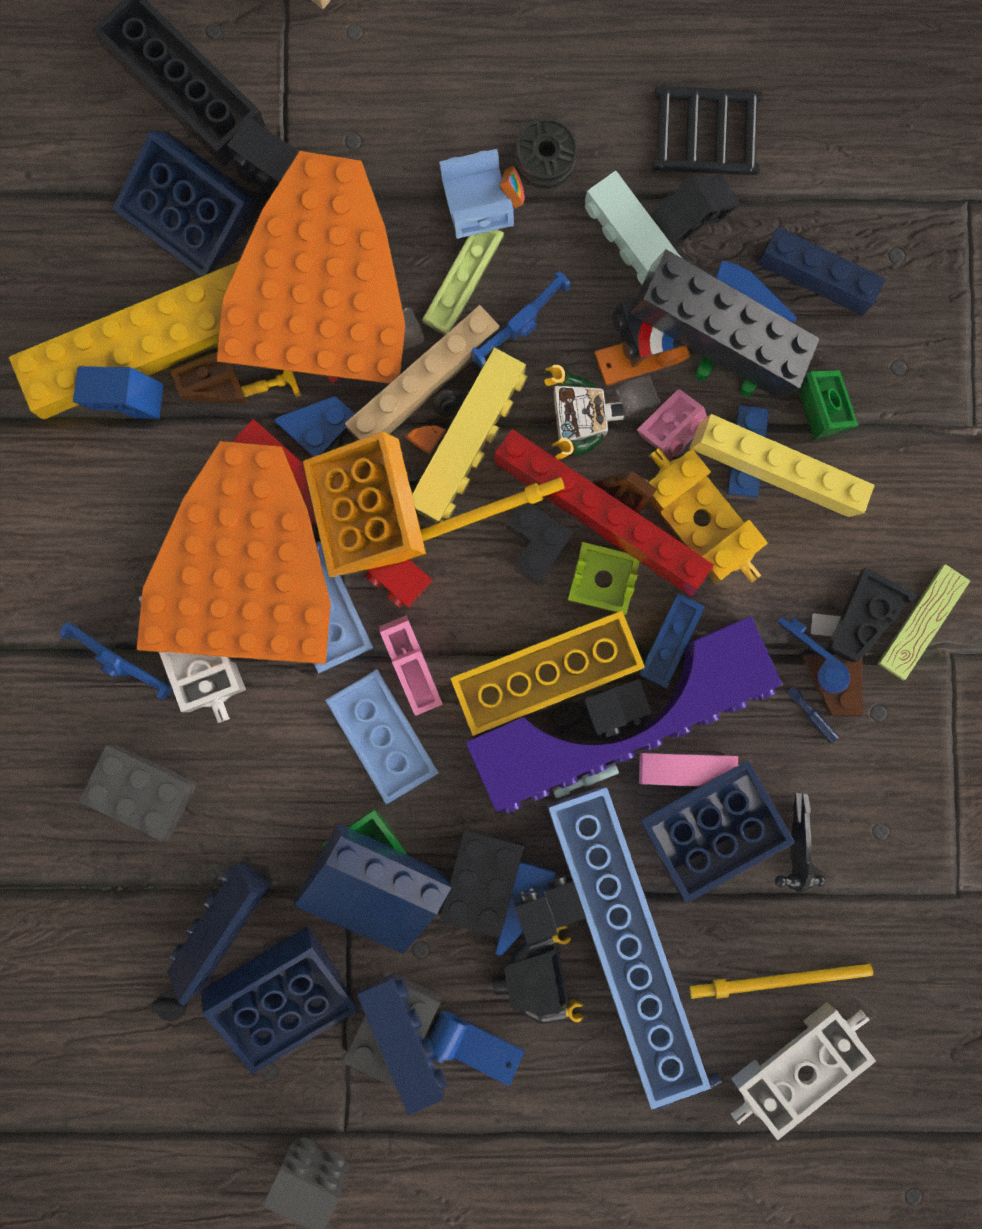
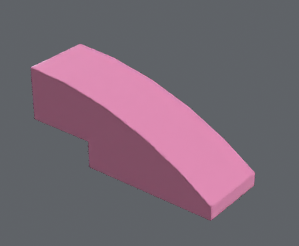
M407 615L379 626L380 634L414 715L417 716L443 705Z
M640 753L639 784L702 786L738 766V756Z

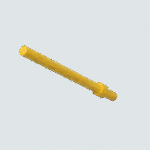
M561 477L541 485L537 483L525 487V491L421 529L423 541L429 540L528 502L534 504L542 501L544 496L565 489Z
M862 964L735 981L717 979L713 980L711 984L689 986V993L691 999L715 996L716 999L728 998L729 994L868 977L873 976V969L871 964Z

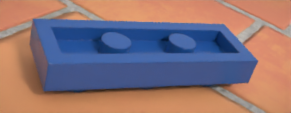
M740 405L737 408L735 424L766 438L769 409ZM730 467L726 494L756 499L759 493L760 479Z
M676 594L643 663L645 668L640 670L638 676L663 688H667L705 606L680 594Z

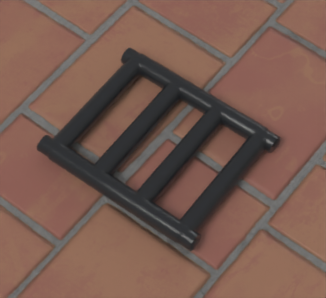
M657 86L655 88L656 98H659L657 159L653 160V170L759 175V164H756L757 103L761 102V91ZM671 99L688 100L686 160L668 159ZM700 100L717 101L715 161L697 160ZM729 102L746 103L744 163L727 162Z

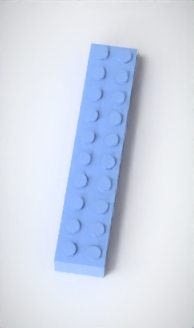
M603 785L548 804L547 808L571 878L575 883L586 915L585 919L651 1109L711 1089L607 787Z

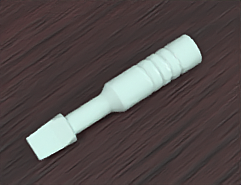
M615 762L607 765L606 770L595 775H583L575 784L563 789L559 786L552 789L555 797L559 798L568 795L570 791L579 787L590 786L618 774L619 771Z

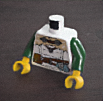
M560 365L547 367L545 370L550 371L553 374V378L545 379V384L547 386L559 385L555 386L553 393L558 441L554 442L552 447L558 446L562 453L556 455L555 458L561 460L566 456L586 455L602 443L603 437L608 432L607 421L623 420L622 402L605 404L603 389L597 388L594 383L565 372Z

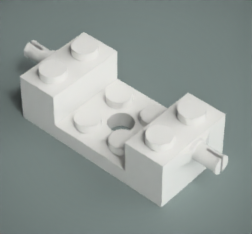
M159 652L181 712H192L202 707H212L217 723L230 719L223 702L235 694L246 691L236 662H232L229 657Z
M826 1002L803 1020L808 1028L760 1066L756 1060H753L731 1079L742 1093L745 1101L744 1104L731 1113L736 1122L740 1125L741 1122L754 1113L762 1119L775 1138L779 1140L875 1063L876 1060L862 1044L855 1032L869 1021L863 1011L859 1010V1012L846 1021L835 1008ZM806 1065L813 1067L814 1073L810 1080H799L798 1071L801 1067Z

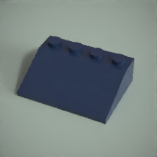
M150 131L112 209L202 277L213 271L244 232L260 201L169 132Z
M749 760L640 819L668 876L681 899L686 903L795 843Z
M337 823L298 894L294 906L403 954L437 915L452 887L445 872Z
M244 862L239 863L236 867L231 865L220 880L224 883L219 893L214 891L203 906L207 909L201 920L196 918L186 932L190 936L184 946L179 944L169 958L173 963L167 972L177 1000L183 1006L205 986L272 883L271 880Z
M308 927L201 990L202 1014L252 1074L358 1011L355 1001L330 958Z

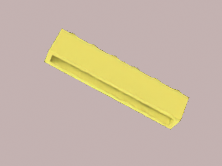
M494 347L412 494L416 513L436 524L442 522L443 519L448 520L456 507L452 502L457 493L463 495L470 482L467 475L472 467L477 469L485 455L481 450L486 441L492 443L499 430L496 423L500 416H507L513 405V401L510 400L515 390L520 392L528 376L524 374L526 364Z
M713 414L699 421L689 448L847 517L865 513L875 486Z

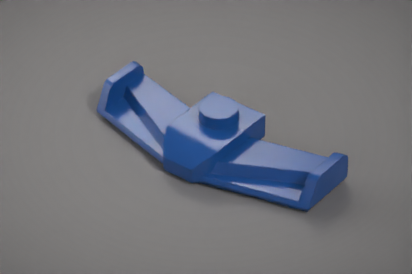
M557 272L554 280L534 302L526 305L507 323L506 328L478 349L475 347L472 349V360L482 368L486 363L484 356L493 351L494 347L497 348L510 338L515 341L521 335L523 337L529 335L537 325L535 323L537 312L558 289L564 293L569 290L570 281L562 272Z
M67 622L63 624L59 636L64 639H70L73 636L97 655L94 659L103 664L100 668L102 671L115 678L118 675H132L159 690L157 698L166 700L173 690L171 683L159 679L113 653L78 628V625Z

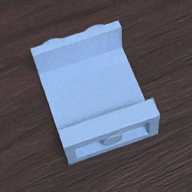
M497 149L483 150L475 154L452 157L439 162L441 179L457 239L514 226L511 199H507V195L504 194L499 186L502 177L499 169Z

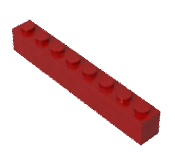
M252 419L232 442L282 447L307 507L311 526L317 525L304 464L258 422ZM410 559L396 564L366 570L368 572L364 575L377 588L382 584L390 592L387 597L399 608L403 604L410 608L433 583L432 579Z
M513 429L495 451L494 464L526 486L535 483L541 485L561 477L565 489L546 495L544 498L624 552L630 554L640 563L692 597L713 568L714 564Z

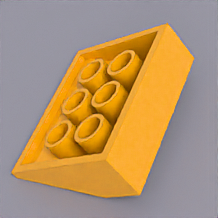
M382 431L303 461L329 577L396 564L426 554L399 439Z

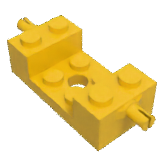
M660 448L651 453L649 456L660 468V471L649 482L657 490L648 502L681 543L714 564L708 574L712 582L715 584L731 572L739 569L742 570L751 583L757 580L761 574L750 561L755 553L767 545L768 542L750 520L745 523L707 477L711 471L696 452L691 449L682 457L671 462ZM704 511L708 514L709 523L707 526L701 527L694 522L695 512Z

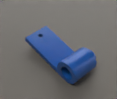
M781 617L778 623L782 628L825 660V663L818 672V680L823 690L830 694H839L846 690L850 683L848 668L804 634L806 626L794 617H791V623Z
M440 1011L428 1038L435 1053V1057L432 1058L433 1060L444 1063L445 1060H453L455 1058L507 1086H510L525 1053V1050L446 1011Z

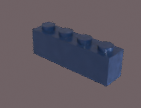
M780 227L776 228L758 263L759 266L862 316L873 306L886 279Z
M394 972L360 987L357 996L407 1114L411 1115L444 1100V1088L448 1087L442 1069H436L431 1059L435 1057V1053L428 1038L423 1040L419 1028L422 1027L420 1016L415 1008L410 1009L406 1000L410 995L403 979L398 980Z

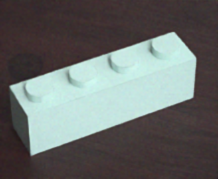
M614 171L587 190L585 208L588 214L593 219L597 218L603 226L602 231L610 242L614 241L619 247L623 261L628 266L632 265L637 271V278L641 285L652 263L665 249L681 257L617 171Z

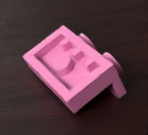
M678 389L637 431L639 436L656 449L660 448L670 461L673 457L683 452L685 446L693 439L699 421L706 418L707 415L702 405Z

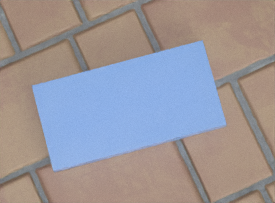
M319 541L316 542L331 602L326 664H314L317 672L322 673L373 649V646L341 576L329 577L322 544Z
M378 669L325 700L386 804L439 773Z

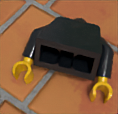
M567 926L556 928L557 932H559V930L567 928ZM557 934L528 945L525 942L513 953L512 961L505 965V975L494 976L492 982L494 993L496 995L509 994L510 1005L513 1010L522 1011L523 1015L540 1024L565 1021L566 1017H569L574 1022H580L584 1016L581 1013L572 1014V1010L575 1007H582L583 1004L577 999L568 1001L559 946L553 947L556 942L559 944L569 943L571 937L559 940Z

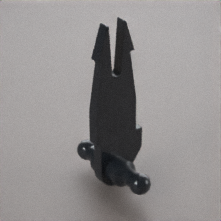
M796 793L792 809L794 814L791 836L795 841L791 845L790 855L792 873L787 877L783 875L777 876L775 884L780 888L788 886L797 892H805L807 889H811L813 885L818 887L824 886L826 878L823 875L814 876V863H811V809L808 794Z

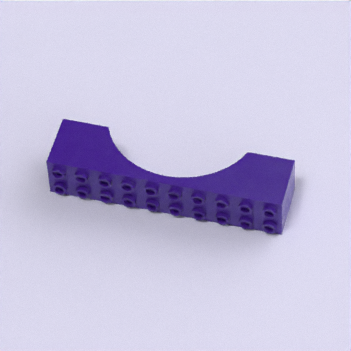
M750 616L689 642L685 648L683 670L674 694L654 719L628 736L594 744L567 742L545 734L529 723L524 717H520L466 741V744L495 811L503 810L504 814L520 808V801L531 797L532 801L539 800L550 794L548 789L559 785L563 789L578 782L576 777L586 772L587 775L592 776L607 769L605 763L612 760L618 763L629 760L635 756L633 751L642 748V750L646 749V751L663 744L662 738L668 735L670 738L683 736L692 731L690 726L695 723L697 725L702 724L703 726L720 719L718 713L722 711L725 713L739 711L748 706L746 701L752 699V701L766 699L776 694L774 688L783 684Z

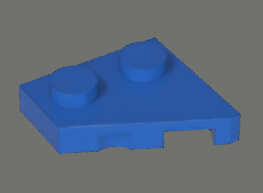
M334 396L277 417L274 421L312 457L326 453L348 430L345 423L355 414Z

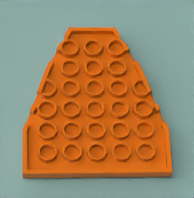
M299 151L264 206L222 299L217 362L390 384L400 375L405 320L385 225L364 166L360 160Z
M220 441L183 498L143 586L137 650L326 664L331 602L308 510L285 453L280 446Z

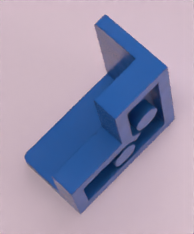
M79 366L77 368L73 402L90 410H114L133 418L159 419L163 383L131 367Z

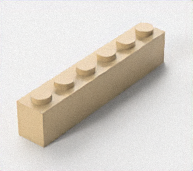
M479 305L345 423L350 434L358 441L382 431L387 434L393 432L427 402L431 396L435 395L473 361L472 349L474 347L478 349L500 332V326Z

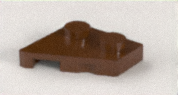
M218 351L170 370L178 394L183 401L247 402L233 364L217 362Z
M633 471L591 481L638 514L657 490L647 479Z
M801 655L803 664L807 666L814 680L812 682L823 697V703L829 715H863L862 657L859 661L852 662L839 655H833L848 668L850 683L842 693L830 694L823 690L818 680V672L825 663V660L819 655Z

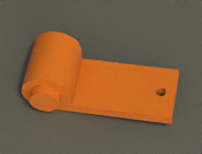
M623 343L593 353L605 386L679 364L691 356L688 346L647 357L638 366L632 367L630 359H627L624 355Z

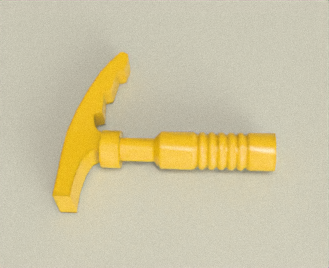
M284 370L283 374L276 375L274 379L268 381L263 379L241 386L245 397L268 391L271 387L277 385L282 387L288 383L292 387L295 396H301L292 371Z

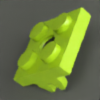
M582 542L567 601L613 613L623 611V614L627 615L630 599L635 589L634 584L637 580V570L640 561L625 552ZM599 571H607L611 574L612 583L609 587L601 588L595 583V575Z

